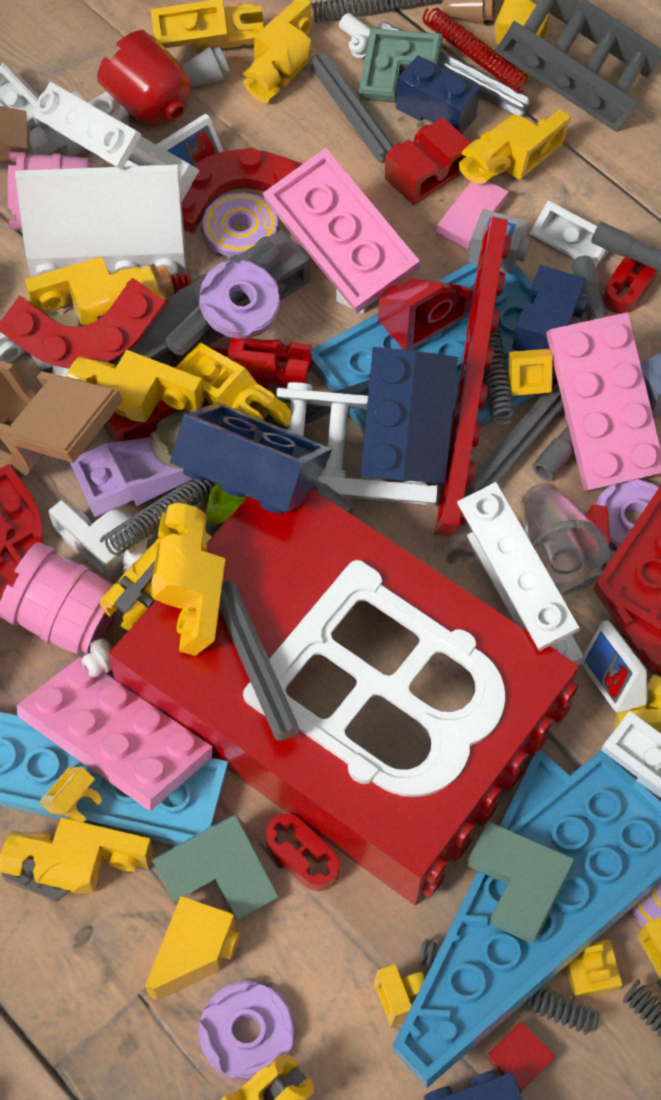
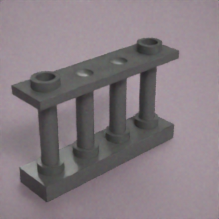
M530 0L536 6L524 26L514 20L494 52L617 132L638 104L636 100L628 96L631 87L639 73L647 78L661 61V49L588 0ZM548 13L567 25L555 46L536 35ZM579 33L597 45L585 67L566 55ZM609 53L627 64L616 86H613L597 75Z

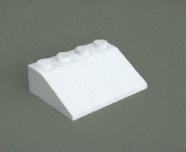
M178 165L126 166L122 170L118 167L21 170L15 172L24 247L30 277L102 256L110 275L118 270L148 265L154 277L157 275L160 278L164 275L165 279H167L168 274L173 278L174 274L179 277L180 273L185 277V232Z

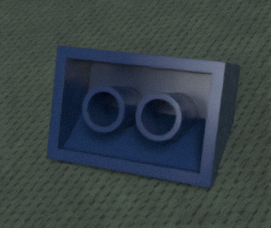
M373 347L360 476L445 484L458 357L414 350Z
M217 402L184 414L170 463L183 468V473L190 478L201 481L209 479L221 484V489L230 495L237 497L249 496L261 501L260 506L265 510L282 514L303 504L327 463L332 448Z

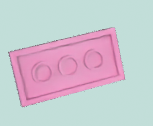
M326 148L263 192L264 199L356 314L381 297L387 289L399 284L421 268L419 259Z
M628 312L548 330L546 335L550 351L553 355V364L584 491L660 474L661 448Z
M82 657L77 658L17 704V716L149 811H152L212 758L211 745L104 672L97 677L89 676L88 668L84 669L82 665Z

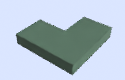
M370 28L358 92L360 99L395 102L397 82L401 70H405L417 55L437 65L439 64L443 41L442 34Z
M235 814L151 859L174 902L179 900L180 896L184 897L213 880L217 883L236 920L245 917L278 898Z
M488 822L468 858V867L508 884L491 916L490 925L535 945L573 869L574 859Z

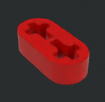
M624 257L607 282L603 296L605 306L617 314L632 312L654 281L657 270L631 258ZM639 265L645 266L638 275L632 273L633 269ZM624 287L629 288V293L625 294L622 298L616 295L620 294Z
M285 813L277 815L270 820L265 831L266 845L269 852L308 889L324 891L332 887L338 879L340 865L334 850L295 815ZM279 829L283 832H288L291 829L295 830L294 841L300 848L296 850L287 841L281 845L277 844V831ZM308 855L316 863H320L323 860L328 861V875L324 876L321 873H317L314 876L309 875L310 863L305 856Z

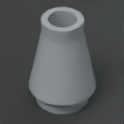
M208 47L182 66L191 80V87L223 82V77L231 74L220 47L212 50Z

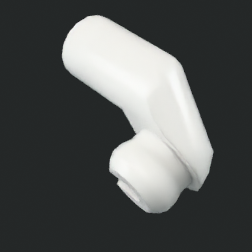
M347 13L341 18L339 28L351 36L348 46L352 55L357 58H364L370 28L352 14Z
M98 638L93 640L90 653L84 655L82 659V665L84 669L88 668L89 676L97 677L102 672L108 673L112 670L108 654L112 650V646L106 639Z

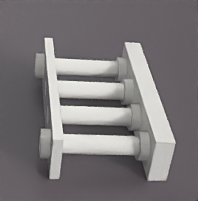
M49 82L46 90L40 95L37 106L31 115L121 170L126 166L178 165L181 202L200 171L184 160L143 138L142 134L52 82Z
M295 382L288 383L287 389L277 388V398L284 403H290L291 421L288 425V431L304 437L306 405L331 407L328 447L332 448V452L326 463V469H322L321 476L317 478L319 482L327 484L344 498L435 506L437 486H431L429 482L404 481V483L387 482V479L363 476L362 479L346 478V471L342 470L347 411L348 408L367 410L368 396L312 391V385Z
M495 482L457 501L461 512L473 531L467 535L468 541L512 621L529 632L539 651L550 646L576 664L584 663V656L572 634L580 631L579 626L498 484Z

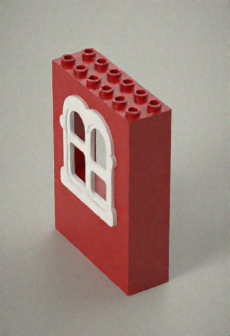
M312 488L303 504L282 514L265 510L260 506L261 501L248 496L207 542V552L225 558L222 584L230 580L236 583L297 721L298 734L284 741L275 739L220 610H218L215 641L194 656L179 651L181 634L177 632V622L183 609L155 600L108 653L114 678L121 685L211 745L212 758L228 761L229 771L288 814L295 815L301 819L318 836L410 903L416 905L423 895H426L428 898L434 895L446 876L443 872L450 858L457 862L463 856L472 841L470 835L474 831L476 823L483 827L488 822L498 806L496 800L502 790L505 789L509 792L523 773L521 767L528 755L534 758L536 752L544 746L548 739L546 733L553 721L559 725L573 705L571 699L579 688V685L574 682L579 665L550 646L539 651L528 631ZM358 601L371 603L419 637L418 645L393 675L382 674L332 639L331 634ZM434 654H446L471 673L475 682V694L471 702L463 709L454 712H442L430 707L409 691L412 681ZM314 655L326 657L352 675L357 681L354 689L333 715L327 719L317 717L286 694L287 686ZM379 695L384 697L420 722L428 731L431 738V751L427 759L418 767L409 770L394 769L385 765L346 736V728L372 696Z

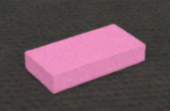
M471 181L437 224L436 233L469 250L471 237L482 209L498 213L507 201L509 191L489 181L482 184Z

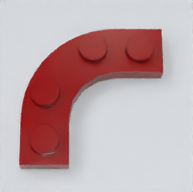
M255 148L228 150L200 160L192 165L200 171L181 202L184 230L195 233L204 217L206 209L220 195L230 190L242 188L265 192L303 163Z
M132 277L110 309L99 320L83 327H72L55 321L26 298L19 295L0 321V332L35 358L57 367L70 369L73 362L80 356L90 360L112 363L123 357L126 350L131 351L141 341L168 303Z
M10 464L0 468V601L7 584L13 587L19 576L14 571L28 550L35 543L44 544V530L37 505Z

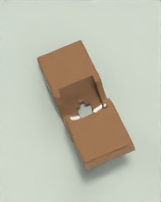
M0 361V468L10 464L17 476L25 477L44 454L74 463L124 399L119 391L41 371L37 379L43 387L36 394L25 382L14 364ZM7 421L11 425H5L4 423Z

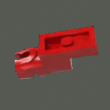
M231 337L229 349L209 347L245 367L256 383L267 390L269 385L287 387L288 383L292 382L308 384L307 372H310L312 362L311 344L291 341L289 345H285L281 340L276 339L262 340Z

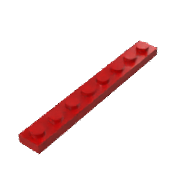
M494 216L490 219L482 235L450 431L445 484H442L435 523L434 534L448 537L456 531L459 525L464 526L466 522L457 501L464 498L465 486H471L475 473V462L470 461L472 447H477L481 435L482 424L476 422L478 408L482 409L484 407L488 386L482 384L484 370L488 371L491 366L494 348L488 346L490 333L494 334L500 315V310L494 309L496 296L500 297L505 283L506 274L500 272L501 260H506L511 245V236L506 235L508 220Z

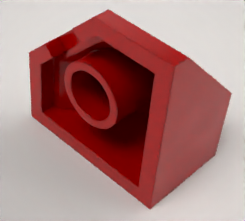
M410 279L400 286L390 287L379 297L378 321L403 350H412L470 315L473 292L467 286L439 281Z

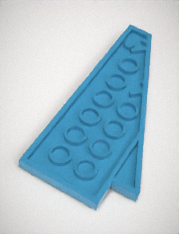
M541 749L532 758L500 827L573 858L574 866L535 945L490 925L491 916L508 884L477 871L393 1044L394 1053L426 1088L661 883V801L602 750L571 775H568Z

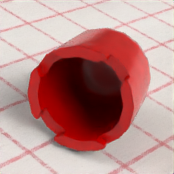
M142 29L131 32L116 43L120 50L114 54L110 61L106 57L101 61L97 72L98 83L142 125L157 127L170 121L178 120L184 114L191 94V80L155 36L149 35Z

